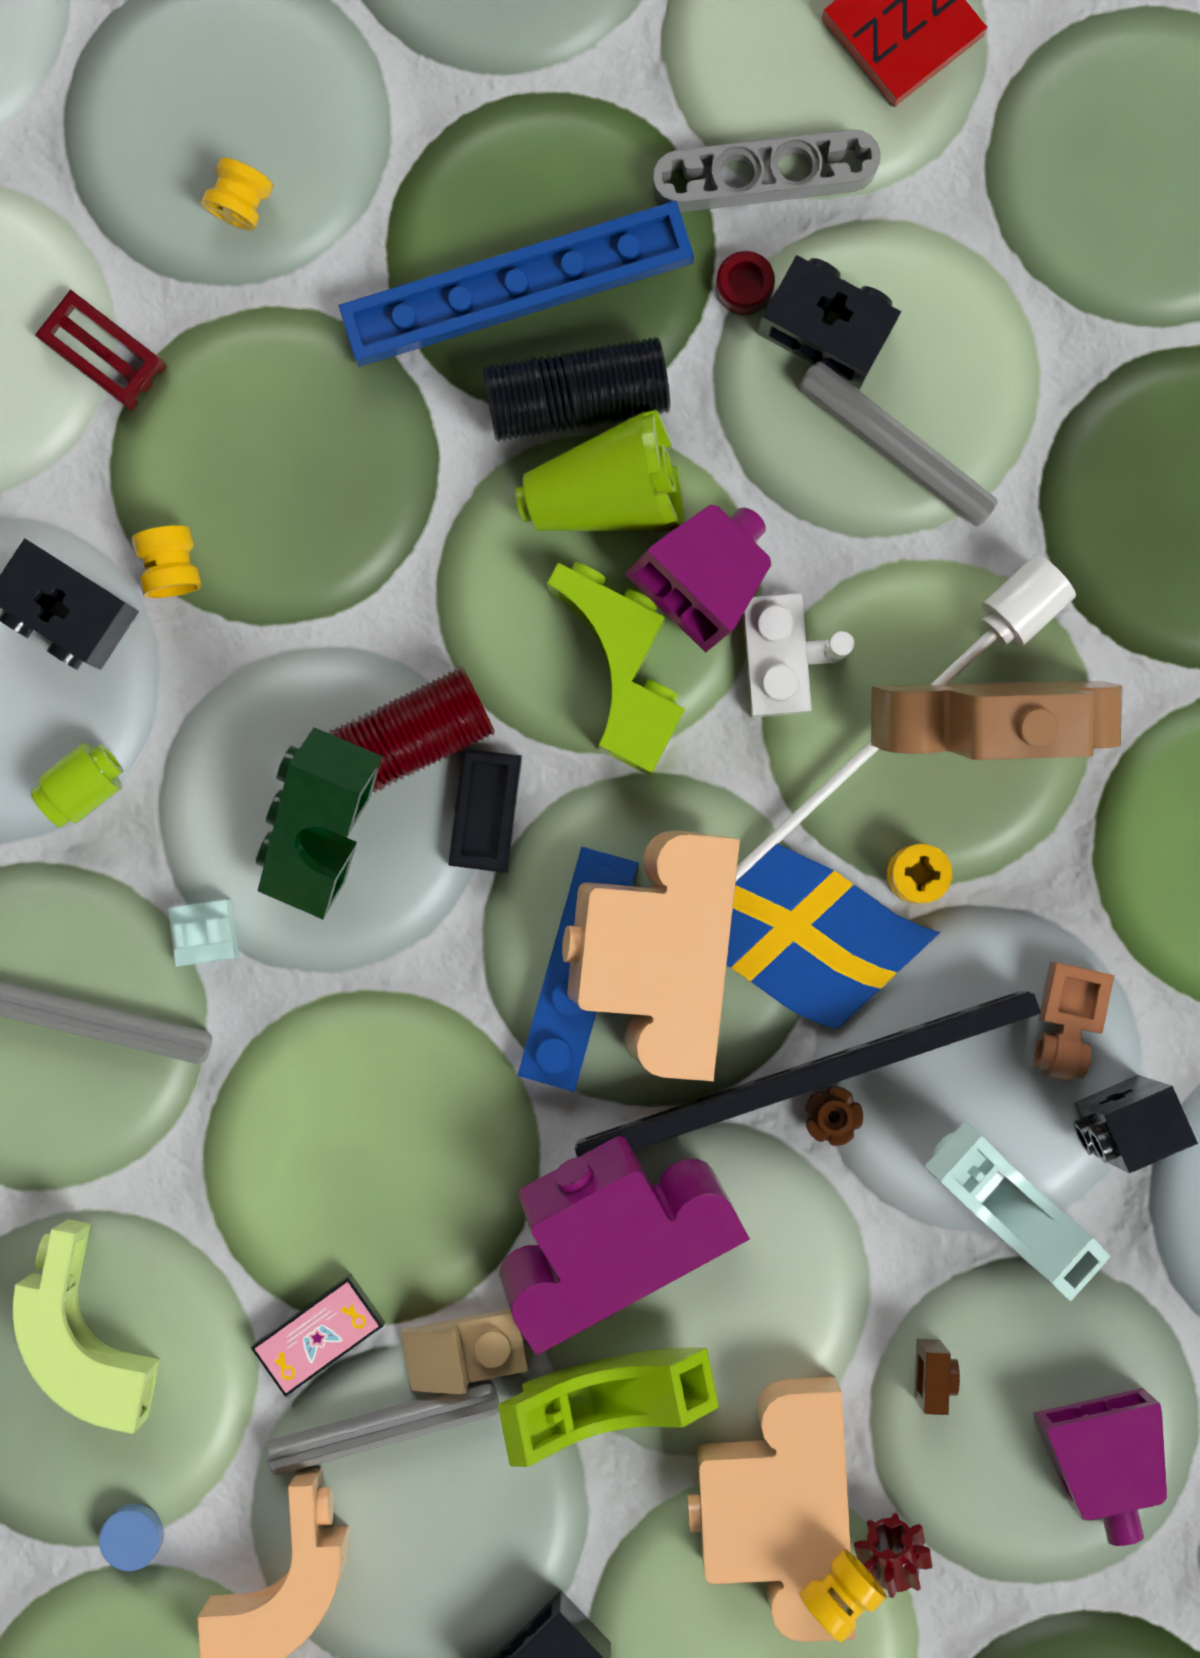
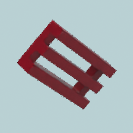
M71 289L35 334L43 344L130 411L138 404L136 398L142 391L146 393L153 385L151 379L155 374L161 375L167 367L161 358ZM74 309L143 361L144 364L138 371L69 319L68 316ZM61 327L130 382L124 389L54 336L56 331Z

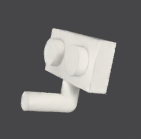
M802 593L753 597L743 613L751 718L810 713L812 706L808 665L838 663L854 648L852 635L845 631L835 633L830 640L806 641Z

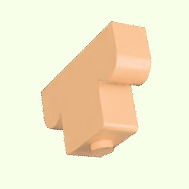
M676 830L666 831L655 836L647 845L644 853V869L649 879L654 882L651 888L590 882L583 883L578 888L574 926H566L562 945L563 961L570 963L567 995L569 999L586 1011L636 1014L627 1024L624 1034L625 1047L630 1056L652 1075L663 1078L714 1081L740 839L717 834Z
M835 1377L783 1379L772 1382L764 1388L758 1398L756 1411L765 1440L704 1443L698 1446L696 1451L698 1494L687 1495L689 1533L700 1532L704 1574L710 1584L767 1582L766 1593L774 1625L782 1635L793 1641L800 1642L832 1641L836 1639L810 1613L800 1598L799 1592L813 1579L822 1580L830 1572V1562L843 1549L851 1553L842 1391ZM855 1631L846 1640L856 1639Z

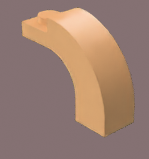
M321 1467L298 1469L288 1486L292 1544L290 1569L281 1579L262 1590L250 1593L209 1596L198 1616L200 1658H286L299 1648L320 1624L329 1608L341 1578L349 1543V1526L325 1527V1525H332L334 1503L332 1488L322 1487Z

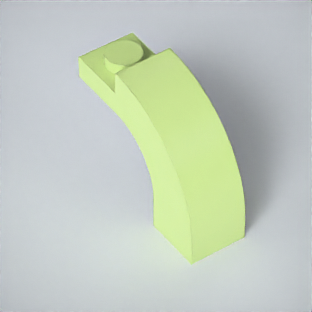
M67 1219L52 1228L50 1234H44L41 1239L36 1256V1269L42 1270V1275L32 1273L15 1284L13 1323L18 1348L34 1380L65 1411L93 1425L134 1434L149 1417L160 1359L111 1348L100 1341L86 1325L79 1307L78 1287L91 1224Z

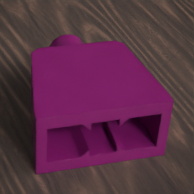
M711 504L653 544L629 568L625 575L706 653L737 626L771 567L770 556L756 544L766 531L765 523L760 515L752 509L740 508L730 518L719 506Z
M1144 1388L1033 1412L1035 1422L1067 1499L1080 1518L1088 1521L1102 1518L1107 1541L1111 1545L1127 1546L1142 1541L1144 1533L1138 1510L1161 1505L1167 1499L1163 1418L1160 1403Z

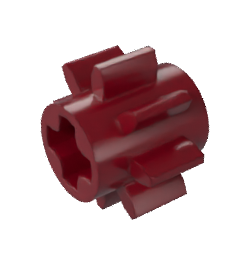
M893 1513L891 1518H884L877 1522L867 1521V1541L860 1540L854 1542L857 1559L867 1568L881 1587L887 1590L889 1598H894L896 1592H903L910 1588L917 1591L920 1590L919 1569L927 1570L933 1568L930 1548L923 1546L925 1544L923 1527L917 1524L910 1528L899 1519L898 1513Z

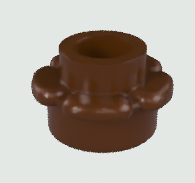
M830 1087L825 1092L814 1093L809 1098L805 1107V1112L808 1115L806 1128L809 1134L818 1142L829 1141L832 1146L845 1145L854 1138V1131L863 1124L864 1114L861 1105L858 1102H854L852 1093L842 1087ZM832 1111L839 1113V1119L836 1122H831L828 1119V1115Z

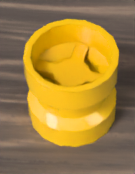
M183 525L162 526L147 529L132 536L134 554L142 560L145 571L140 577L142 594L145 598L175 597L197 591L202 587L199 569L190 563V551L194 547L190 527Z
M843 1549L830 1562V1572L822 1580L813 1579L799 1592L804 1605L814 1618L833 1638L841 1643L856 1630V1619L864 1611H875L888 1598L873 1575L846 1549Z

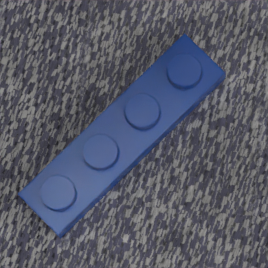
M581 846L517 1076L575 1092L597 1011L581 1009L567 995L570 963L564 962L562 956L566 926H574L577 893L581 884L590 882L632 886L639 862Z

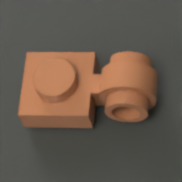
M1050 962L1040 1008L1041 1014H1039L1038 1020L1058 1024V1027L1050 1035L1040 1034L1033 1056L1034 1067L1042 1069L1044 1076L1068 1082L1072 1081L1074 1077L1082 1079L1086 1076L1091 1062L1092 1049L1089 1043L1083 1042L1081 1032L1085 1030L1093 1033H1103L1115 975L1059 962Z

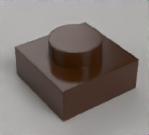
M917 1339L914 1399L924 1414L949 1415V1396H957L959 1393L960 1370L958 1360L951 1358V1353L941 1340Z

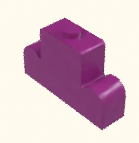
M618 1136L578 1158L567 1160L558 1169L520 1189L518 1196L532 1236L538 1245H526L515 1249L507 1255L500 1266L499 1276L513 1320L537 1356L745 1243L750 1238L714 1170L707 1162L699 1159L678 1161L665 1170L659 1184L653 1185L627 1139Z

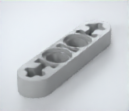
M852 129L675 150L666 153L658 160L654 168L652 190L656 201L660 205L677 200L680 212L850 193L862 190L872 182L880 164L881 152L877 141L870 134L862 130ZM848 149L855 151L857 159H866L862 162L860 171L857 173L850 171L848 163H836L843 160L845 151ZM823 151L827 152L825 164L835 163L830 164L827 177L824 178L820 176L822 170V156L820 152ZM798 154L809 162L811 173L804 180L798 182L790 181L784 178L779 171L778 164L780 160L787 155ZM732 161H741L752 170L753 180L746 187L740 189L732 188L726 185L721 178L720 171L722 167ZM704 165L712 166L710 176L712 191H704L705 179H701L703 177ZM674 170H682L684 179L692 180L687 183V189L684 193H676L674 185L666 183L670 181L671 173Z

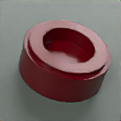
M739 251L731 254L721 263L717 272L715 290L720 303L727 310L735 314L749 315L760 311L767 305L773 293L775 285L773 268L766 258L756 252Z

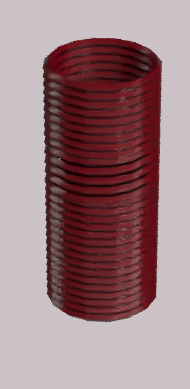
M459 666L458 670L454 669L453 673L448 672V675L443 674L442 678L438 677L437 681L432 680V683L427 682L426 686H421V689L416 687V690H411L410 694L405 693V696L400 695L399 699L395 698L394 702L389 701V704L384 703L383 707L378 706L377 712L371 709L370 714H364V718L358 716L357 720L352 719L351 723L341 724L340 728H335V731L330 729L329 734L380 756L383 754L384 758L382 757L381 768L379 767L372 791L377 793V790L382 791V789H385V785L391 786L392 782L397 783L398 778L404 780L405 776L410 777L411 774L414 775L415 771H420V768L425 770L426 766L430 767L431 763L436 764V761L441 762V759H446L447 755L457 754L458 750L467 749L468 745L473 746L474 742L483 741L484 737L489 738L490 734L494 736L495 730L464 667Z

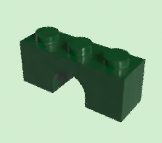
M313 727L300 748L293 745L288 748L276 776L277 780L284 782L283 790L280 789L275 795L266 817V823L273 825V830L266 835L256 857V864L263 867L258 892L322 920L325 918L346 882L357 845L356 841L347 837L370 800L383 756Z

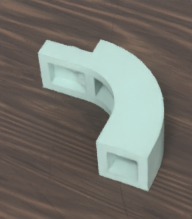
M966 1121L955 1132L946 1135L937 1144L933 1157L924 1166L937 1181L1070 1301L1075 1298L1111 1257L1090 1234L1034 1187L983 1135Z

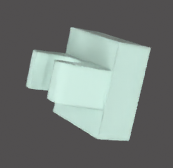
M231 899L168 908L176 967L239 958Z

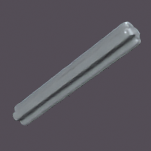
M817 361L802 377L799 385L802 392L974 526L981 525L994 511L998 503L996 497L823 362Z
M0 981V1016L195 1064L205 1062L209 1055L212 1035L207 1031Z
M487 1380L468 1385L465 1394L439 1393L275 1438L266 1446L268 1466L272 1474L280 1475L495 1416L499 1412L497 1390L493 1382Z

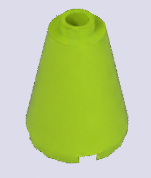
M658 410L642 412L524 473L523 486L516 488V501L522 520L524 522L532 521L538 531H671L682 525L681 523L685 522V511L680 476L677 466L672 467L667 448H671L672 444Z

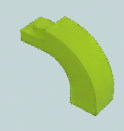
M707 1347L646 1350L573 1365L522 1384V1393L497 1404L509 1465L512 1467H529L578 1441L602 1433L636 1427L683 1428L719 1408Z

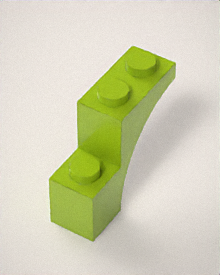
M558 562L547 582L548 593L564 602L587 624L602 649L610 674L612 690L611 708L605 732L599 743V750L651 777L685 711V708L675 704L679 695L664 685L647 679L644 687L634 683L663 627L665 617L656 613L658 606L649 597L631 589H627L623 596L603 586L606 577L598 571L579 562H575L571 569Z

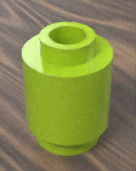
M83 742L39 776V785L31 790L30 794L40 811L54 825L62 828L70 821L77 824L121 790L122 784L118 776L124 770L116 757L104 745L100 744L94 749L88 743Z

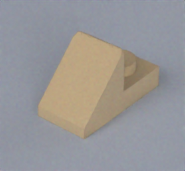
M510 1309L401 1330L411 1391L465 1394L470 1382L527 1372L529 1369L524 1336L515 1324Z

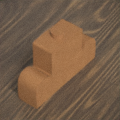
M1105 681L872 686L871 746L887 752L907 754L949 751L973 760L1092 757L1093 749L1121 746L1123 685Z

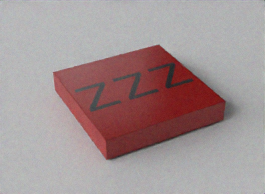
M835 0L823 10L821 18L893 107L897 106L984 37L988 28L966 0Z

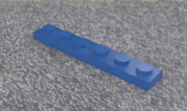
M677 200L338 306L358 367L693 264L694 253Z

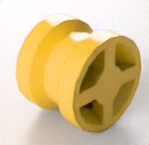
M221 157L214 170L217 181L213 188L205 191L200 203L202 207L218 219L237 228L254 231L260 219L257 212L258 206L261 201L269 198L274 185L265 175L249 165L235 159Z
M915 844L898 850L890 858L886 868V881L891 892L900 900L909 903H931L941 898L949 889L953 878L952 865L947 855L939 848L929 844ZM923 858H924V864L928 867V870H929V871H927L926 867L922 864Z

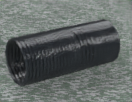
M656 336L653 339L649 337L648 340L643 338L642 341L637 339L636 342L631 340L630 343L626 341L624 344L621 342L618 345L614 343L612 346L608 344L607 347L602 345L601 348L596 346L595 349L590 347L589 350L585 348L583 351L580 349L577 352L573 350L571 353L567 351L566 354L562 352L560 357L556 353L553 355V358L548 354L546 360L543 356H540L539 361L537 358L532 357L530 360L526 358L524 361L520 359L519 362L514 360L513 363L508 361L507 364L502 362L501 365L497 363L495 366L491 364L489 367L486 365L483 367L495 440L498 442L501 439L505 441L507 438L511 440L513 437L517 439L518 436L523 438L524 435L529 437L530 434L534 436L536 433L538 435L542 432L544 434L547 432L551 433L553 427L558 432L560 425L561 429L565 431L567 424L568 428L572 430L574 423L575 427L579 429L582 426L587 427L588 424L593 426L594 423L599 425L600 422L604 424L606 421L610 424L611 421L616 422L617 419L620 421L623 418L628 420L629 417L633 418L642 412L658 410L660 414H663L664 411L668 414L671 408L665 358L661 341Z

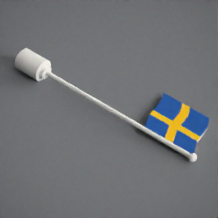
M1034 554L982 603V608L987 616L981 622L987 632L930 685L949 684L995 640L1004 646H1007L1012 641L1016 645L1023 647L1076 597V592L1071 583L1050 561L1038 554ZM871 741L737 866L726 966L735 970L791 1011L818 1024L835 1029L843 1025L941 933L922 927L893 913L835 870L778 844L879 749L871 746Z

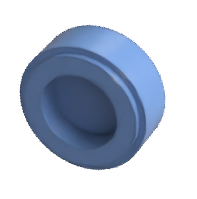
M128 1504L118 1508L104 1523L100 1532L99 1546L103 1557L111 1566L122 1571H135L145 1567L153 1560L163 1543L164 1529L162 1522L152 1509L141 1504Z

